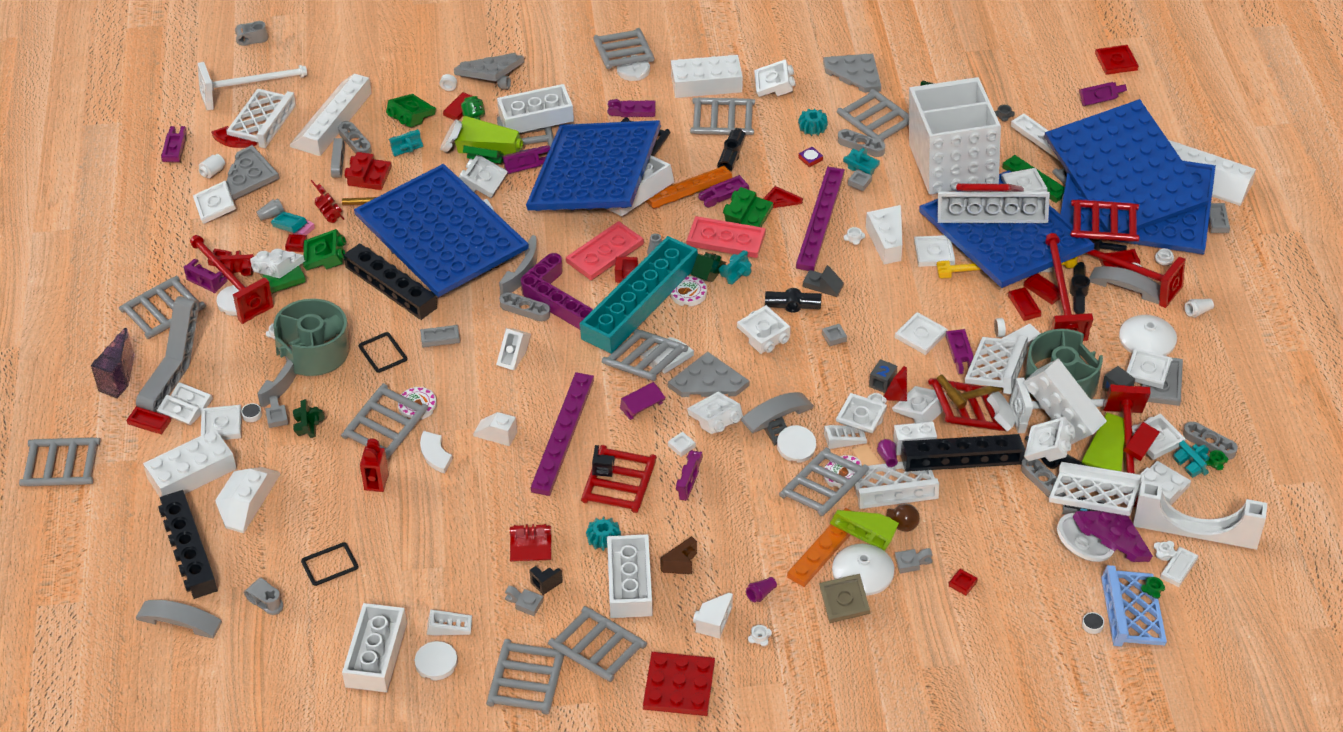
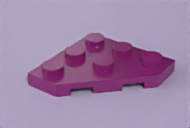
M1076 511L1073 515L1082 533L1090 536V534L1101 539V544L1113 551L1116 549L1127 555L1126 558L1132 562H1149L1152 559L1153 555L1129 516L1104 511Z

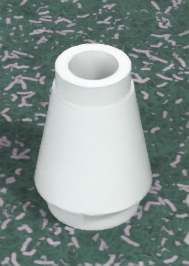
M1210 298L1190 299L1185 304L1186 314L1194 318L1214 308V303Z

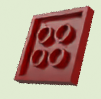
M651 652L643 710L708 716L715 658Z

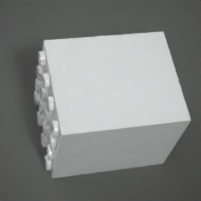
M979 77L909 87V146L928 193L936 194L938 192L956 191L957 184H999L1001 125Z

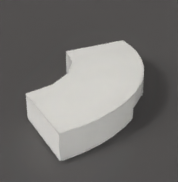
M999 391L994 392L987 398V401L994 409V419L1008 432L1015 424L1014 413L1004 396Z
M423 431L420 440L423 457L429 466L445 474L452 461V455L445 452L441 447V435Z

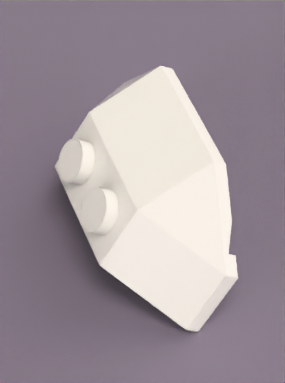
M258 467L238 470L232 473L215 500L225 528L240 533L246 531L280 476V472Z

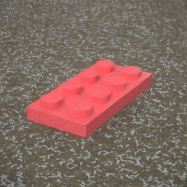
M695 216L686 244L696 248L737 255L745 250L748 252V257L758 258L766 234V228Z
M618 221L566 256V263L589 280H593L615 264L616 256L626 257L642 246L644 239Z

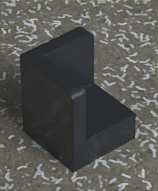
M595 445L592 475L612 477L615 457L599 455V445Z
M534 566L529 570L530 583L542 595L563 582L562 570L560 568L554 571L548 568L542 572L537 566Z

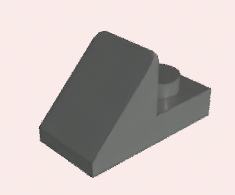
M828 265L823 273L809 270L803 281L804 288L838 297L844 286V282Z

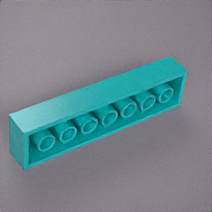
M667 236L579 323L581 340L612 354L672 291L691 274L698 255V249Z

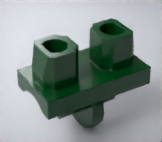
M306 399L301 400V407L293 410L294 419L299 422L293 424L294 432L298 436L307 434L310 438L316 437L315 425L324 420L325 413L318 407H309Z

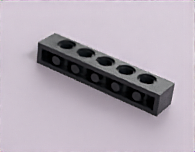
M359 243L344 254L345 267L418 319H424L437 309V298L432 291L424 288L419 282L411 279L393 264H389L383 257L373 253L370 248Z
M1020 434L902 441L901 459L905 472L1021 465L1022 460H1024L1025 448Z
M180 490L161 496V505L158 506L161 518L166 517L163 523L166 532H171V535H168L171 547L176 546L173 553L176 562L181 561V565H178L181 577L186 576L187 580L183 581L186 591H191L193 599L217 592L215 579L184 491Z

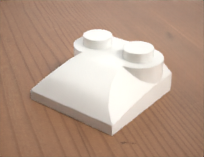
M915 386L907 393V401H899L892 407L894 412L913 418L915 423L932 422L943 412L935 391Z
M850 393L836 421L846 426L873 433L876 427L883 422V415L886 412L887 404Z

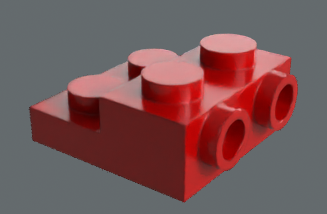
M356 152V155L350 158V168L345 169L344 177L347 178L348 186L382 190L392 164L390 161L374 159V154Z

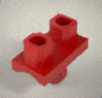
M238 250L235 255L220 256V261L233 274L241 272L243 276H250L251 272H253L250 261L254 257L253 254L241 255V251Z

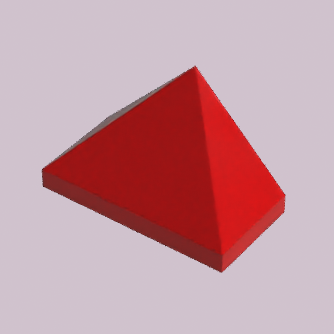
M903 366L893 378L883 396L887 400L907 401V367Z

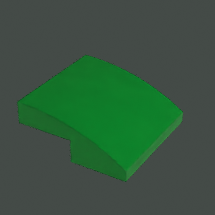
M463 145V153H467V158L474 159L476 155H480L491 162L503 163L502 156L504 154L501 151Z
M299 266L281 278L260 274L262 278L265 277L269 281L271 293L306 282Z

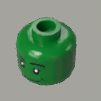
M478 96L467 97L461 103L463 117L468 116L480 120V117L485 115L483 101L478 99Z

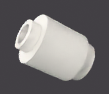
M219 154L211 155L199 164V173L203 177L211 178L225 166L223 157Z

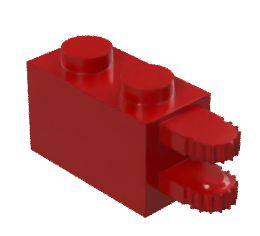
M370 438L367 441V446L364 448L360 462L363 486L366 491L384 492L389 475L385 448H380L379 441L374 438Z

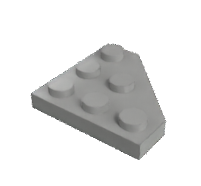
M509 53L473 61H464L454 68V74L497 81L524 63V56Z
M873 53L823 57L826 74L830 76L835 75L839 77L840 81L850 86L853 84L864 93L870 92L871 89H875L878 92L881 91V83Z
M251 145L236 153L235 162L230 167L226 183L233 200L279 179V175L256 148Z
M706 352L668 381V388L681 397H689L691 394H701V397H709L718 391L722 394H728V396H737L749 387L748 379L709 352Z

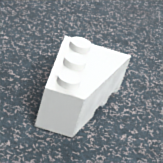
M901 205L867 212L866 230L883 264L901 261L903 246Z

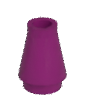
M890 439L880 441L877 447L878 454L888 467L896 466L898 463L896 444Z
M773 577L750 583L746 588V595L751 602H761L777 587V583Z

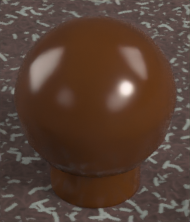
M901 504L895 509H887L886 516L899 523L897 526L898 530L909 532L918 526L920 514L913 505Z

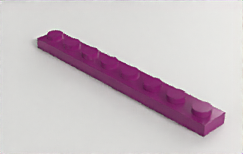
M827 166L796 262V269L815 270L845 169Z
M575 372L530 487L531 493L551 495L592 388L594 375Z

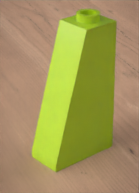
M468 116L463 117L461 130L454 140L458 153H463V145L498 150L504 155L519 152L523 147V139L520 138L519 131Z
M1107 412L1104 417L1107 422L1098 429L1082 463L1090 467L1122 472L1124 418Z

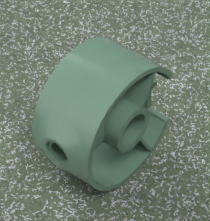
M303 299L288 304L276 315L273 323L276 355H280V357L286 356L293 363L295 374L304 376L322 375L337 369L345 362L349 353L348 322L345 313L339 306L322 299Z
M1070 329L1049 330L1041 333L1031 342L1024 378L1026 380L1039 369L1035 366L1037 362L1046 358H1051L1052 362L1059 358L1087 396L1093 399L1098 389L1103 355H1100L1098 360L1095 358L1096 352H1090L1083 345L1084 334Z

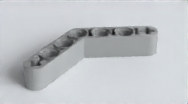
M182 296L176 298L173 306L166 355L136 398L137 407L157 412L165 396L170 395L190 365L199 311V302L197 300Z

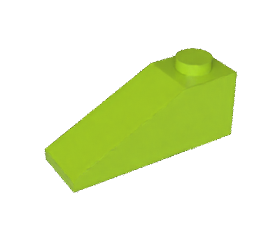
M837 510L829 524L885 551L899 523L879 513Z

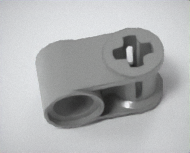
M263 21L239 24L235 28L236 42L241 46L263 43L268 40L266 25Z
M259 577L244 591L245 597L252 604L257 605L269 615L279 614L283 610L284 606L283 602L279 599V591L268 584L263 578Z

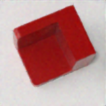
M616 256L615 283H621L638 266L637 257Z

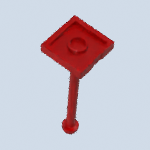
M1050 233L1046 236L1045 242L1051 249L1064 315L1054 316L1051 330H1075L1084 334L1083 341H1088L1090 328L1094 320L1092 313L1072 315L1057 246L1060 239L1057 234Z
M194 235L191 237V246L195 249L198 248L237 288L238 292L233 294L237 317L241 324L274 307L269 281L265 277L245 287L209 250L201 236Z
M1096 249L1085 253L1160 281L1159 306L1167 308L1184 284L1186 259L1178 257L1167 272L1162 275Z
M1112 384L1109 387L1103 402V411L1123 412L1125 447L1133 436L1131 413H1143L1151 394L1150 387ZM1125 452L1126 472L1135 474L1134 457ZM1137 495V498H1136V500H1135V503H1134V506H1133V507H1136V505H1137L1138 495Z

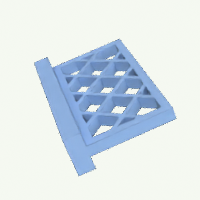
M1107 565L1101 580L1113 646L1122 647L1124 642L1163 646L1167 643L1159 600L1144 593L1141 590L1142 585L1138 582L1139 580H1146L1148 577H1154L1153 574L1116 571L1115 566ZM1119 578L1126 579L1130 584L1127 586L1123 585ZM1135 586L1142 593L1137 596L1130 588ZM1124 593L1127 594L1133 601L1128 603L1122 598V595ZM1144 595L1152 600L1150 605L1141 599ZM1136 602L1145 609L1142 613L1133 607ZM1127 610L1136 616L1133 621L1125 615ZM1149 612L1156 620L1152 622L1144 615ZM1139 619L1148 626L1145 630L1136 624ZM1132 627L1140 635L1130 636L1128 629ZM1152 629L1159 634V638L1152 637L1147 632Z

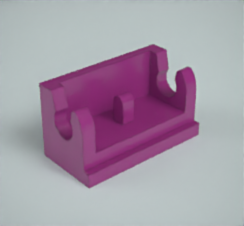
M193 259L183 267L186 280L213 293H216L228 281L225 276L222 277L223 274L220 271L214 273L203 268L200 264L194 267L198 263V259Z
M652 382L621 398L620 409L629 420L634 419L633 416L656 403L658 405L663 404L662 401L666 397L657 385Z

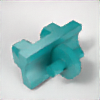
M418 129L389 139L393 156L406 152L411 153L413 150L423 147Z
M853 148L849 155L843 158V162L848 164V169L852 171L859 169L871 176L880 165L879 160L867 155L868 150L865 148H861L860 151Z
M743 250L738 255L733 254L728 265L723 264L719 267L721 277H725L728 284L733 285L742 275L749 276L751 274L750 267L752 264L748 260L747 251Z
M1182 440L1179 443L1180 449L1173 454L1174 460L1179 465L1189 460L1191 463L1185 469L1192 478L1200 473L1204 476L1207 475L1209 471L1206 469L1207 463L1205 461H1208L1210 458L1207 455L1209 448L1206 445L1199 447L1197 444L1191 448Z

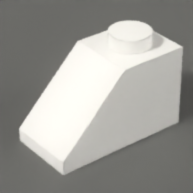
M506 328L496 365L515 370L527 351L531 334L514 328Z
M496 412L480 421L473 436L510 446L517 434L516 417Z
M727 593L702 603L700 610L695 612L693 623H696L697 633L720 639L733 607L732 593Z

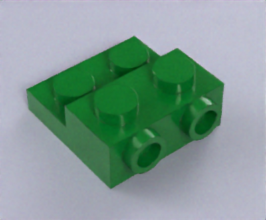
M409 94L388 100L386 113L389 117L399 120L401 124L407 127H414L422 124L423 118L435 115L436 108L414 94Z
M740 187L738 191L733 192L731 196L732 202L730 205H725L723 214L727 222L762 227L774 206L773 202L757 197L756 192Z
M335 229L304 240L303 256L305 262H303V267L306 271L321 265L329 269L343 264L345 254L343 246L346 245L344 235H341Z

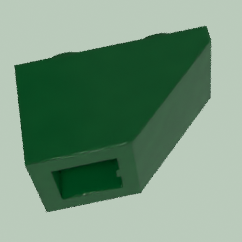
M705 252L704 255L698 254L691 275L713 282L720 273L719 267L723 264L726 265L727 262L721 260V256Z

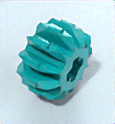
M814 108V110L807 109V111H802L798 124L800 131H804L805 135L810 134L812 136L816 134L819 136L820 133H824L825 129H827L828 121L826 113H822V110L817 111Z
M604 516L602 520L595 518L594 522H589L586 531L588 543L593 545L595 550L601 548L604 551L605 548H608L607 536H621L618 522H614L612 518L606 520Z

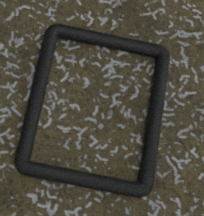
M389 332L382 333L358 345L377 373L407 361V356ZM387 336L403 359L378 369L363 346Z
M345 542L301 559V563L314 586L358 569V564ZM344 546L354 567L315 582L305 561Z

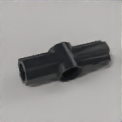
M741 128L731 130L728 139L725 140L724 149L718 161V168L725 166L729 171L733 170L735 162L739 159V152L746 137V133Z
M789 288L786 292L765 291V306L785 308L786 311L796 313L801 309H821L822 294L801 293L797 288Z

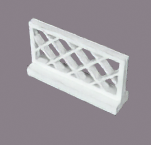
M257 89L227 129V135L259 143V147L266 148L295 108L294 92L287 91L283 95ZM260 95L266 97L260 100L257 99ZM274 100H281L280 102H277V103H273V102H272V101H274ZM268 102L271 104L264 107L261 106V104ZM254 106H258V107H259V108H257V109H254V110H251V111H250V108H251V107H254ZM274 110L272 113H265V111ZM259 113H262V114H263L262 116H258V117H255V118H254V116H253V115L259 114ZM245 117H251V119L242 121ZM266 120V122L263 124H257V122ZM255 124V126L250 128L245 127L246 125ZM243 127V130L235 131V129ZM258 131L257 135L249 134L251 132Z
M1020 335L1018 341L982 337L965 377V383L1002 387L1003 393L1011 394L1028 352V337ZM993 360L997 361V362L992 363V364L989 363L990 361H993ZM981 364H984V365H985L984 367H981V368L977 367V366H979V365H981ZM990 370L992 371V373L989 374L984 373ZM999 377L1001 380H994L993 378Z
M902 461L898 462L894 467H888L886 464L868 466L869 470L865 474L866 476L854 485L859 509L939 499V482L937 478L935 479L932 470L910 471L902 474L895 471L896 469L905 470ZM883 471L886 474L884 476H881L876 472ZM910 473H913L918 476L914 479L912 477H909L908 475ZM892 475L894 477H897L898 479L896 481H893L888 478ZM871 478H874V479L878 480V482H877L876 484H874V483L870 482L869 480H870Z
M1061 462L1058 477L1049 496V502L1130 516L1137 495H1139L1141 475ZM1076 487H1077V489L1079 490V491H1077V492H1075V493H1071V492L1069 491L1070 489H1073V488H1076ZM1094 491H1097L1099 493L1098 495L1093 497L1089 494ZM1062 492H1064L1067 495L1064 497L1056 496L1057 494H1060ZM1115 494L1120 497L1115 500L1110 499V496ZM1083 495L1087 498L1085 500H1077L1078 497ZM1105 499L1107 503L1100 504L1097 501ZM1124 502L1127 508L1118 507L1117 505Z

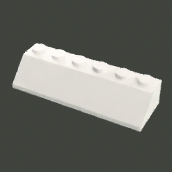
M354 73L342 81L290 143V147L321 156L339 134L338 126L344 121H349L371 95L370 79Z
M1168 140L1182 161L1216 165L1212 197L1241 206L1253 184L1256 169Z
M938 192V223H1048L1050 192Z

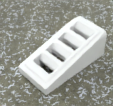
M845 425L824 426V437L829 449L867 443L865 433L862 430Z
M430 609L427 635H470L472 615ZM461 622H464V627H460Z

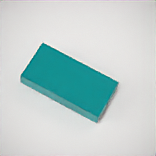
M284 211L271 221L273 227L295 233L307 223L304 217Z

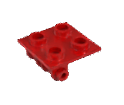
M311 180L321 196L315 198L314 203L327 221L335 223L339 217L344 220V217L340 214L342 209L337 203L333 204L335 200L329 193L324 194L326 190L320 183L316 185Z
M545 523L544 525H536V527H534V524H532V527H528V524H526V527L524 525L510 527V562L551 560V525Z

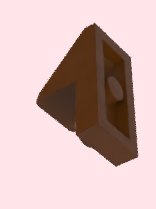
M691 536L660 557V570L663 573L692 574L691 559L697 554V541Z

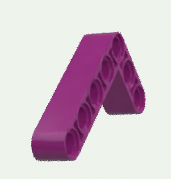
M550 253L521 277L522 295L547 304L552 314L580 330L579 323L593 309L551 285L562 274L563 270L561 256L557 253Z

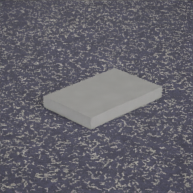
M1172 358L1163 389L1142 384L1144 387H1150L1151 394L1147 402L1180 406L1183 359Z

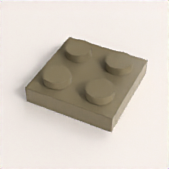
M860 574L819 583L829 624L870 614Z

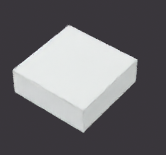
M682 431L668 441V447L682 457L694 449L696 443Z

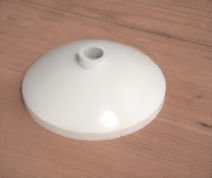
M1138 315L1129 318L1122 324L1119 339L1123 347L1131 354H1133L1134 348L1166 356L1174 350L1177 334L1174 328L1160 317Z
M1075 513L1066 514L1059 520L1057 524L1059 538L1063 545L1077 557L1087 561L1101 562L1108 560L1113 555L1114 551L1101 544V539L1092 534L1087 536L1081 532L1073 518Z
M854 544L842 549L836 555L832 564V574L834 579L860 574L865 594L869 596L882 592L891 584L894 577V564L891 557L881 548L870 544Z

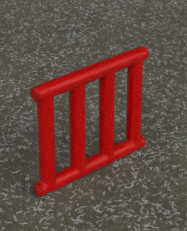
M1012 184L956 185L957 190L964 192L1024 191L1022 186Z
M1071 200V205L1074 206L1071 237L1118 241L1140 240L1139 235H1137L1136 214L1139 204ZM1081 207L1092 208V231H1081ZM1099 208L1110 209L1111 233L1099 232ZM1118 210H1129V234L1118 233Z
M930 378L928 380V384L933 386L946 415V423L1005 431L994 419V409L987 401L989 394L981 397L993 422L986 421L976 398L968 399L977 419L970 418L966 407L958 409L961 417H957L952 412L942 385L937 379ZM948 381L953 388L964 392L984 387Z
M601 445L599 455L614 456L617 459L646 464L644 471L619 466L613 467V474L641 479L640 485L635 486L598 479L596 475H592L591 469L581 502L587 503L592 501L631 509L633 513H638L657 456L651 454L649 457L607 449L605 445ZM594 486L634 493L636 496L634 501L593 494L592 490Z

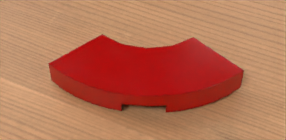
M228 126L211 131L213 138L217 142L228 147L246 148L251 145H257L255 141L227 135Z

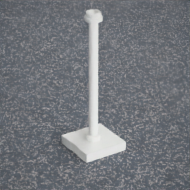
M197 63L199 91L206 110L214 109L212 94L214 88L300 75L301 78L307 76L306 66L299 65L298 69L212 81L205 63Z
M1016 378L1009 400V405L1015 416L1017 433L1026 432L1033 409H1042L1038 401H1031L1029 391L1023 383L1025 381L1024 378ZM1105 399L1090 400L1096 407H1103Z

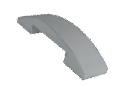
M532 235L527 242L529 249L525 250V258L516 271H507L499 282L500 296L503 293H512L521 286V277L536 265V236Z
M1101 266L1095 267L1089 277L1091 283L1103 287L1111 283L1142 293L1143 300L1159 304L1161 286L1137 272L1118 267Z
M286 356V364L274 382L266 380L257 393L261 407L270 404L269 397L277 395V398L285 393L297 375L294 373L293 363Z
M786 393L758 405L744 415L741 421L752 433L767 428L772 420L794 411L797 414H801L813 409L814 405L803 393Z
M167 600L145 601L136 616V620L155 625L157 621L190 628L193 629L195 635L214 639L222 623L221 619L201 609Z

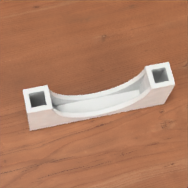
M1142 480L1133 525L1135 527L1257 550L1266 520L1267 503L1246 499L1242 508L1230 516L1219 519H1199L1174 509L1163 495V484Z

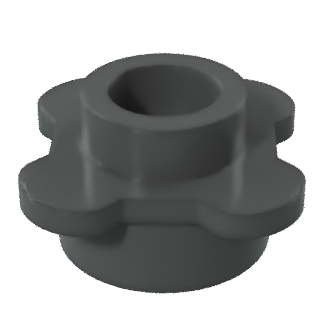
M1000 105L998 111H994L996 116L1002 121H1008L1010 117L1015 115V112L1012 111L1009 105Z

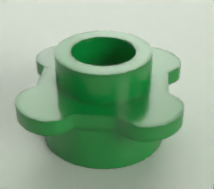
M1214 450L1210 452L1209 460L1205 461L1207 466L1216 468V470H1223V465L1228 462V457L1222 451Z
M1148 577L1146 578L1145 585L1141 586V590L1158 599L1161 596V591L1165 590V586L1159 578Z

